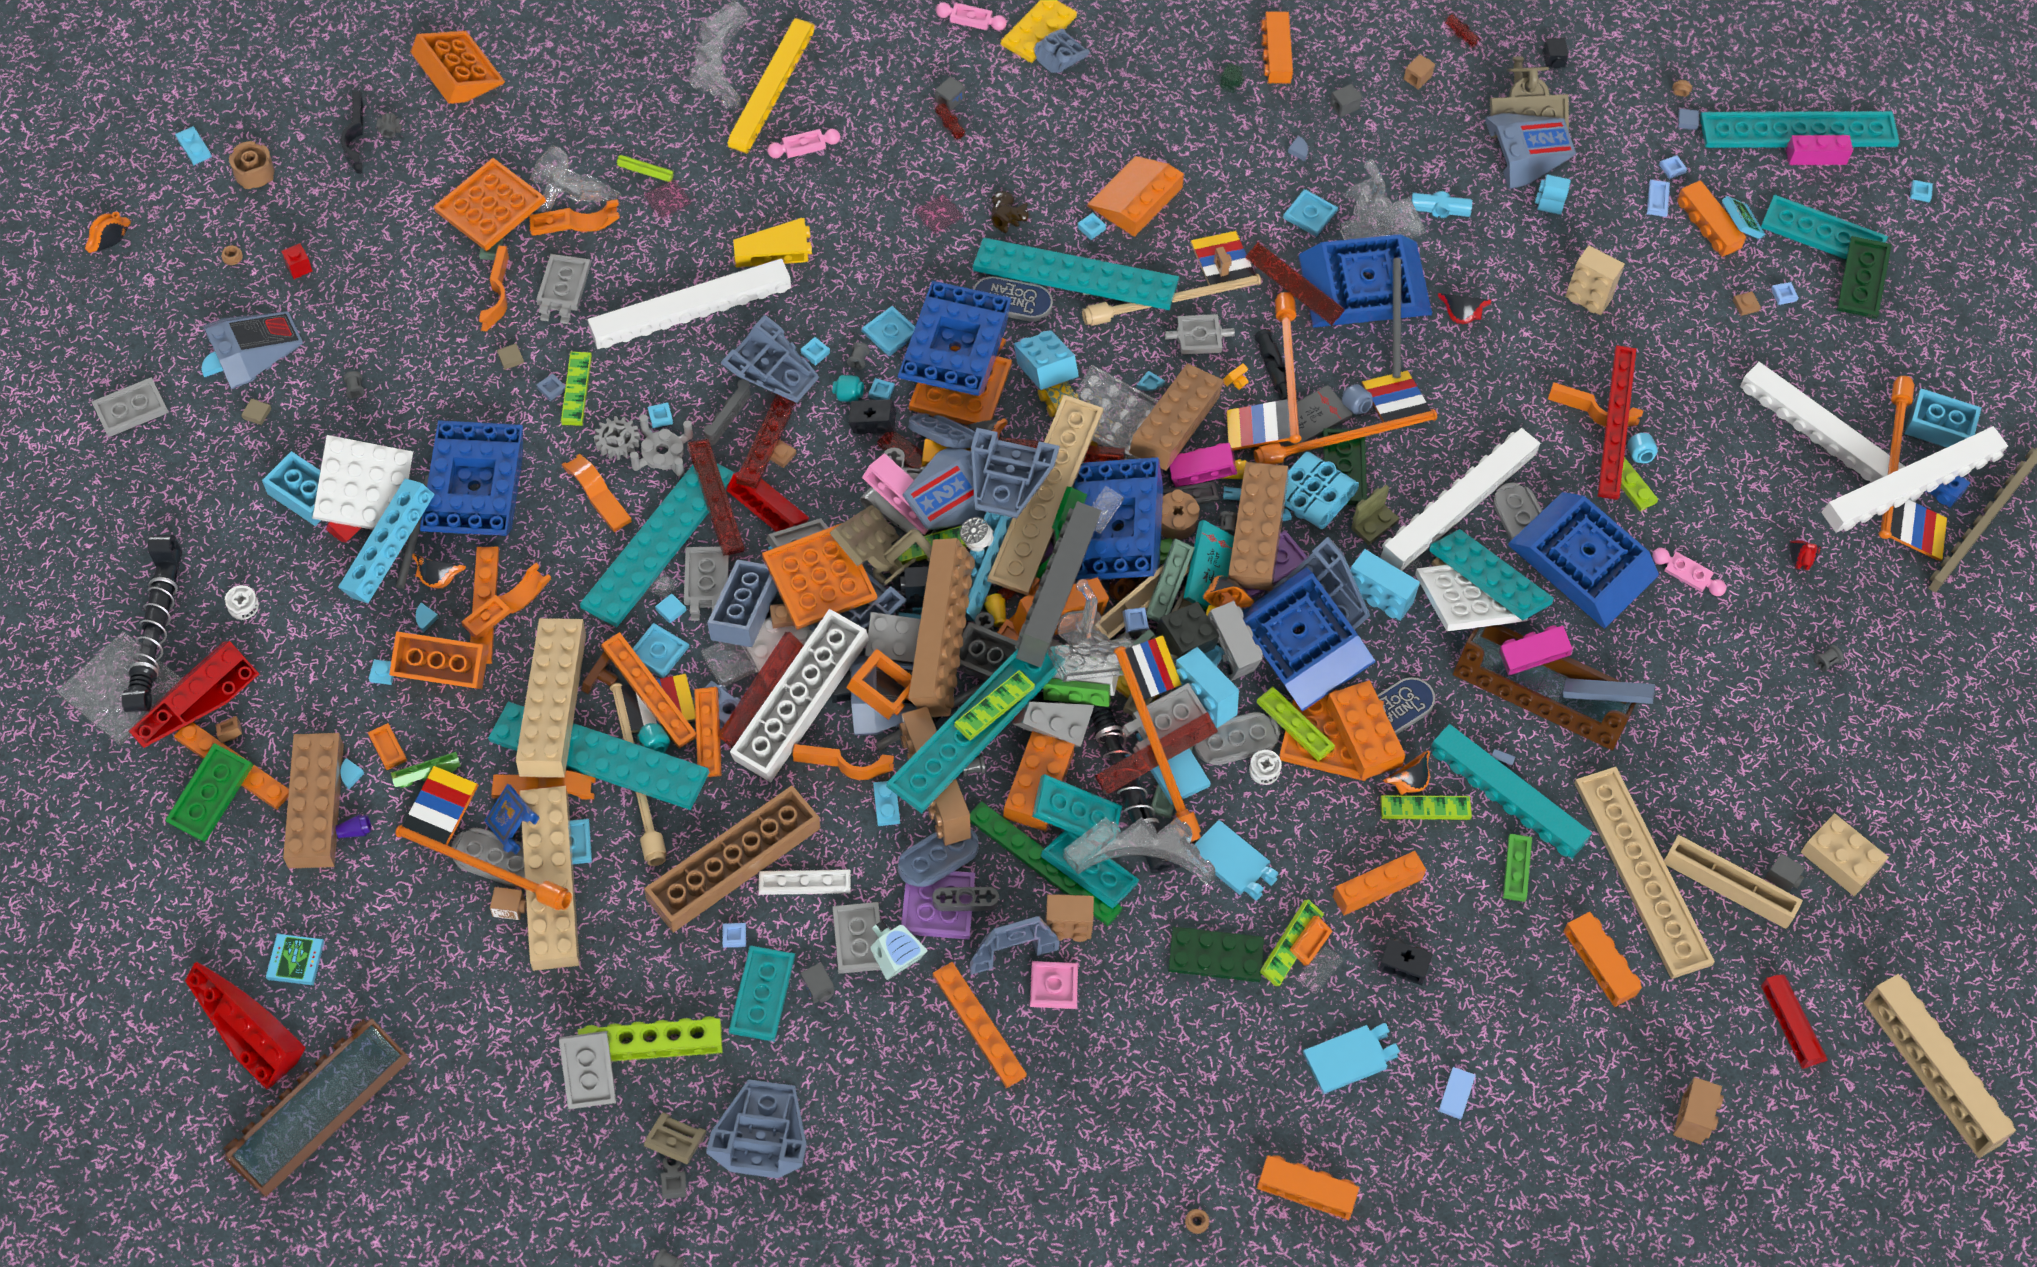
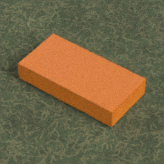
M388 723L367 732L386 771L407 761Z
M1313 916L1290 948V951L1303 965H1309L1332 933V930L1319 916Z

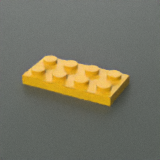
M1040 0L1001 40V45L1032 63L1036 59L1034 52L1036 43L1042 41L1052 32L1065 29L1077 17V12L1057 0Z

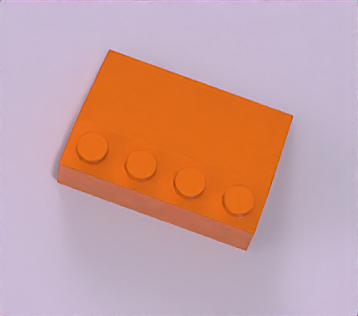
M467 31L417 34L410 53L449 104L467 102L505 83L504 79Z
M1135 156L1087 206L1135 237L1182 189L1184 173L1168 163Z

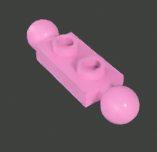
M945 2L939 3L936 7V13L939 17L946 18L950 15V22L983 30H987L989 25H992L997 31H1001L1006 27V19L1001 15L992 17V11L959 3H955L954 8H951Z
M818 129L782 138L783 145L776 142L771 143L768 147V154L772 158H779L786 152L787 157L791 158L826 149L825 142L831 145L838 143L840 133L836 129H829L822 135L821 130Z
M1665 548L1654 550L1652 554L1653 561L1659 565L1667 564L1665 572L1701 592H1703L1705 587H1708L1710 593L1714 596H1721L1726 592L1725 582L1720 579L1712 580L1714 572L1678 552L1673 557H1670L1669 552Z

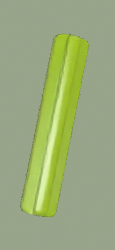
M619 155L617 159L619 167L667 182H671L674 176L672 170L624 155Z

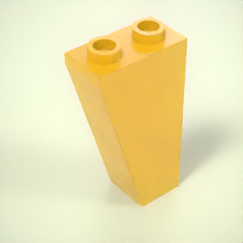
M800 218L734 239L736 268L759 266L778 259H782L784 264L808 262V254H812L811 242H807V238H810L809 226H805V219Z

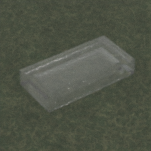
M1325 946L1299 975L1297 981L1316 994L1339 968L1344 959Z

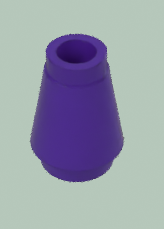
M361 814L335 826L339 839L367 836V833L372 832L369 817L367 815L362 816Z

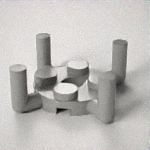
M640 415L641 431L646 438L641 443L642 458L640 460L637 452L630 453L632 469L637 471L648 465L654 469H672L678 477H682L684 475L682 460L683 444L693 438L691 421L687 420L683 423L684 434L678 437L668 429H662L653 433L649 428L647 415ZM661 447H665L668 449V451L665 454H660L657 452V450Z

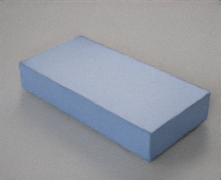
M1650 180L1647 214L1667 217L1670 182Z
M1455 1067L1452 1068L1439 1112L1458 1119L1462 1118L1474 1082V1074Z

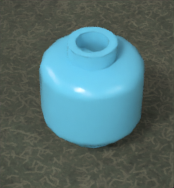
M1648 433L1635 434L1627 443V449L1632 459L1637 463H1649L1657 455V445Z

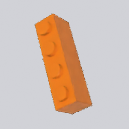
M1266 12L1265 20H1261V31L1265 32V34H1262V46L1266 48L1263 49V61L1267 63L1264 64V76H1267L1268 83L1291 84L1293 65L1289 12Z
M1701 180L1681 189L1677 199L1678 205L1687 212L1691 222L1699 227L1701 234L1707 237L1716 252H1719L1724 257L1742 248L1746 236L1738 230L1732 218Z
M1413 851L1336 886L1333 898L1342 914L1347 915L1421 881L1426 868L1416 851Z
M1588 912L1567 923L1563 931L1612 1005L1616 1007L1637 996L1642 988L1640 979L1631 972L1625 957L1618 953L1612 938L1605 934L1599 919L1594 917L1591 912Z
M1267 1155L1257 1189L1349 1220L1359 1186H1356L1354 1182L1347 1179L1338 1180L1332 1178L1329 1173L1324 1171L1315 1172L1309 1170L1304 1164H1292L1286 1162L1283 1157Z

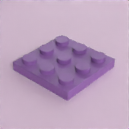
M953 871L936 883L925 887H916L905 883L901 925H904L912 935L970 940L972 911H939L933 906L932 896L938 888L974 887L975 873ZM963 894L959 900L963 904H968L972 901V897L968 894ZM943 895L939 899L941 903H945L946 900ZM953 895V904H956V903H955V896H956V895Z

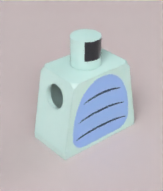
M881 921L872 928L878 939L871 946V951L887 980L920 960L927 952V949L904 925H899L890 930L886 923Z

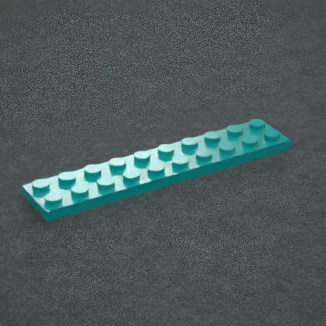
M1893 111L1701 112L1700 115L1705 148L1787 147L1792 135H1850L1852 147H1897L1899 144Z
M983 238L973 264V271L1165 310H1170L1179 283V276L988 238Z
M700 455L581 601L580 608L617 628L723 496L735 472Z
M1017 649L887 782L886 787L922 814L1027 703L1060 671L1065 664L1062 658L1048 649L1040 668L1017 659ZM1020 670L1035 684L1034 689L969 741L954 727L955 722Z
M508 702L488 737L489 741L517 751L524 707ZM573 723L567 769L689 810L692 809L710 773L708 768Z

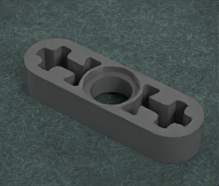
M992 887L938 888L933 893L932 903L934 908L939 911H990L998 906L999 893ZM963 894H968L972 897V901L968 904H963L959 898ZM953 895H956V896H955V903H956V904H953ZM976 895H979V903H976ZM986 895H991L992 900L990 903H987ZM940 896H945V903H941L939 900Z

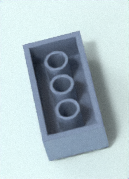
M743 560L736 561L707 622L711 640L753 647L769 612L770 605H772L778 592L766 564Z

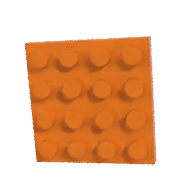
M492 158L433 208L441 217L485 251H488L544 204L546 199L544 195L496 159Z
M952 346L950 348V350L952 351H958L961 349L958 346ZM996 356L985 391L979 396L917 382L909 404V410L927 413L930 416H944L954 422L965 425L993 420L1012 366V360Z
M839 525L762 553V558L796 630L821 621L829 609L840 614L877 600V594L863 565L861 564L857 567L831 536L830 532Z
M1329 694L1303 712L1293 699L1292 705L1335 745V748L1318 762L1285 731L1279 755L1280 760L1361 780L1326 706Z

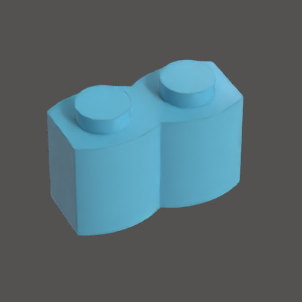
M1547 175L1545 180L1541 179L1540 192H1537L1535 204H1538L1537 210L1561 215L1569 191L1570 179Z

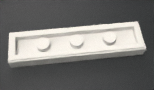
M850 870L759 871V895L851 893Z

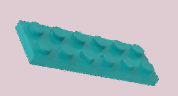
M1777 195L1773 196L1761 225L1762 229L1846 259L1851 236L1886 243L1888 238L1886 235Z
M1461 529L1430 545L1429 551L1522 621L1553 603L1554 598Z

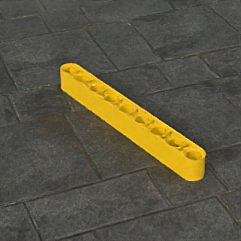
M797 18L793 20L732 130L728 140L729 148L744 153L750 151L748 149H751L757 138L756 134H759L765 123L764 120L768 118L773 108L771 106L775 105L781 94L779 92H782L788 81L787 78L791 76L796 66L794 64L798 63L804 52L802 50H805L811 39L810 36L814 33L815 25L813 23Z

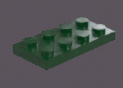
M1851 236L1836 311L1877 319L1892 244Z
M1323 428L1322 436L1327 437L1351 430ZM1365 436L1324 446L1323 461L1332 462L1336 469L1359 483L1357 492L1346 505H1357L1361 500H1367Z
M1173 926L1168 972L1260 982L1264 937Z

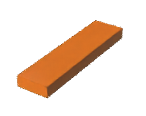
M718 688L694 689L697 765L709 769L708 777L722 776Z

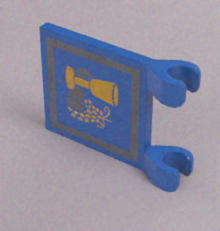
M507 784L484 821L503 844L504 851H512L517 855L521 846L512 840L515 832L522 821H531L532 824L536 825L540 817L527 806L514 788Z

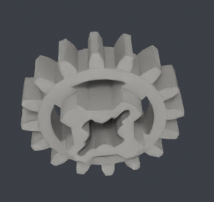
M615 416L614 421L607 418L606 424L600 422V429H595L596 436H594L596 449L601 450L602 456L608 454L609 459L616 456L617 460H620L621 455L628 458V452H635L634 447H639L640 433L638 426H634L632 420L626 422V417L618 420L617 416Z

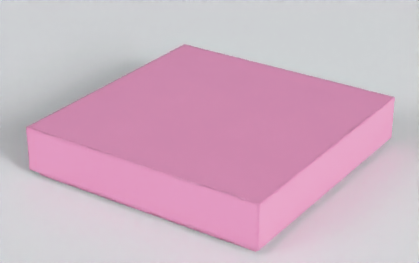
M1032 961L1030 1007L1077 1009L1078 963Z

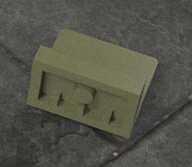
M1387 485L1381 489H1375L1367 500H1361L1355 507L1356 511L1352 518L1351 529L1368 545L1396 525L1400 519L1385 505L1389 491Z

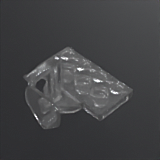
M552 145L537 160L531 174V181L534 183H548L543 193L546 202L534 211L538 214L551 211L558 192H566L570 194L569 197L578 202H581V200L587 202L591 200L600 202V200L607 202L619 199L621 195L620 192L589 175H579L568 170V156L566 152L555 145Z
M1368 160L1364 167L1368 169L1372 178L1350 187L1344 193L1345 198H1354L1356 201L1354 206L1355 218L1338 226L1344 240L1398 234L1414 239L1426 233L1425 227L1410 197L1392 204L1389 198L1384 195L1386 185L1375 165V160Z
M1080 579L1076 583V588L1082 592L1086 599L1084 610L1068 612L1060 618L1057 632L1067 641V645L1049 647L1048 655L1063 682L1124 675L1114 650L1120 646H1124L1127 649L1135 645L1131 638L1110 640L1105 634L1097 631L1101 621V615L1097 611L1098 600L1088 585V581Z

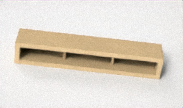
M1191 559L1189 561V564L1184 575H1186L1189 572ZM1163 565L1157 569L1154 576H1149L1086 629L1099 646L1103 645L1125 627L1122 611L1143 607L1146 609L1148 607Z
M1680 835L1677 836L1664 860L1665 864L1672 869L1785 929L1788 928L1803 901Z

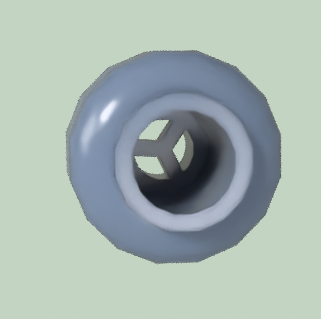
M1354 384L1343 391L1342 403L1355 415H1361L1371 409L1373 397L1365 388L1359 384Z

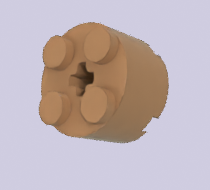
M247 141L233 149L234 152L229 156V163L235 180L243 188H258L273 180L274 166L269 150L265 145H258L253 141Z
M1177 489L1163 496L1162 536L1172 540L1175 538L1182 540L1190 537L1195 532L1200 507L1191 495Z

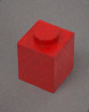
M300 243L281 251L285 265L293 279L313 272L309 258Z

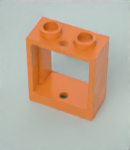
M876 649L852 677L846 688L889 720L893 714L898 716L905 707L903 702L906 699L909 700L912 675ZM876 666L906 688L894 703L864 682Z

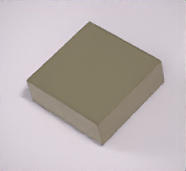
M517 344L497 350L504 370L524 363Z
M251 399L241 414L242 418L262 425L271 410V406Z

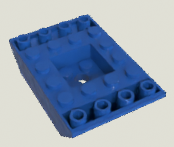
M1398 234L1321 242L1298 255L1313 328L1393 319V258H1401V318L1432 315L1418 245L1416 241ZM1363 273H1371L1373 275V278L1366 279L1364 278Z
M932 281L898 373V378L977 396L984 393L1006 329L1011 298ZM952 346H958L961 348L958 351L950 350Z
M438 420L427 488L435 495L422 514L420 531L501 536L509 534L513 526L523 459V425ZM473 484L480 485V488L476 491L469 489Z
M1159 458L1082 463L1074 482V488L1087 494L1084 504L1102 511L1075 581L1097 577L1098 579L1154 576L1160 566L1163 482ZM1117 524H1124L1122 530L1114 531V527Z
M1562 492L1508 543L1509 547L1604 629L1659 576L1650 552L1583 495ZM1588 547L1592 549L1594 554H1586L1583 548Z
M1307 567L1254 602L1251 607H1247L1242 611L1246 626L1248 625L1253 632L1255 644L1260 646L1264 658L1302 712L1376 662L1359 635ZM1299 626H1304V627H1305V630H1304L1303 633H1301V634H1295V633H1294V632H1295V629H1296L1297 627H1299Z

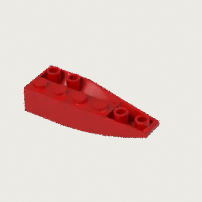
M230 641L222 642L153 705L151 710L147 711L128 732L145 748L227 704L254 680L259 673Z
M199 962L194 963L185 979L188 987L236 1060L266 1089L271 1088L298 1063L306 1047L271 1013L249 995Z

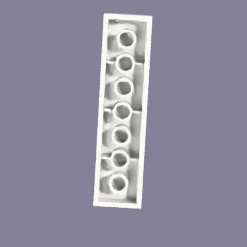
M828 610L730 751L735 762L772 782L792 753L794 744L799 743L869 641L866 629L833 610Z

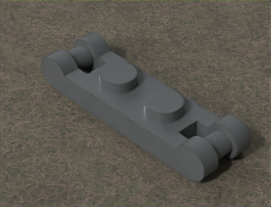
M745 379L738 381V389L732 397H728L722 411L716 413L712 424L704 427L705 443L707 445L713 446L718 442L751 396L749 381Z

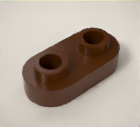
M1132 577L1116 578L1110 584V596L1114 600L1121 601L1147 577H1135L1134 580Z

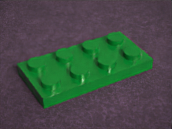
M214 743L165 819V822L205 843L254 764Z

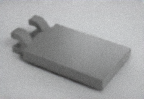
M550 254L536 299L537 305H540V320L549 321L551 310H558L559 316H561L560 323L569 324L571 310L577 311L591 266L590 259Z
M686 547L684 605H690L691 621H700V608L712 607L713 611L729 578V547Z
M1189 683L1147 705L1162 748L1171 745L1212 721ZM1136 711L1132 714L1134 720L1125 724L1121 732L1126 738L1138 731L1143 740L1135 745L1136 747L1133 748L1136 756H1139L1152 747L1139 713Z

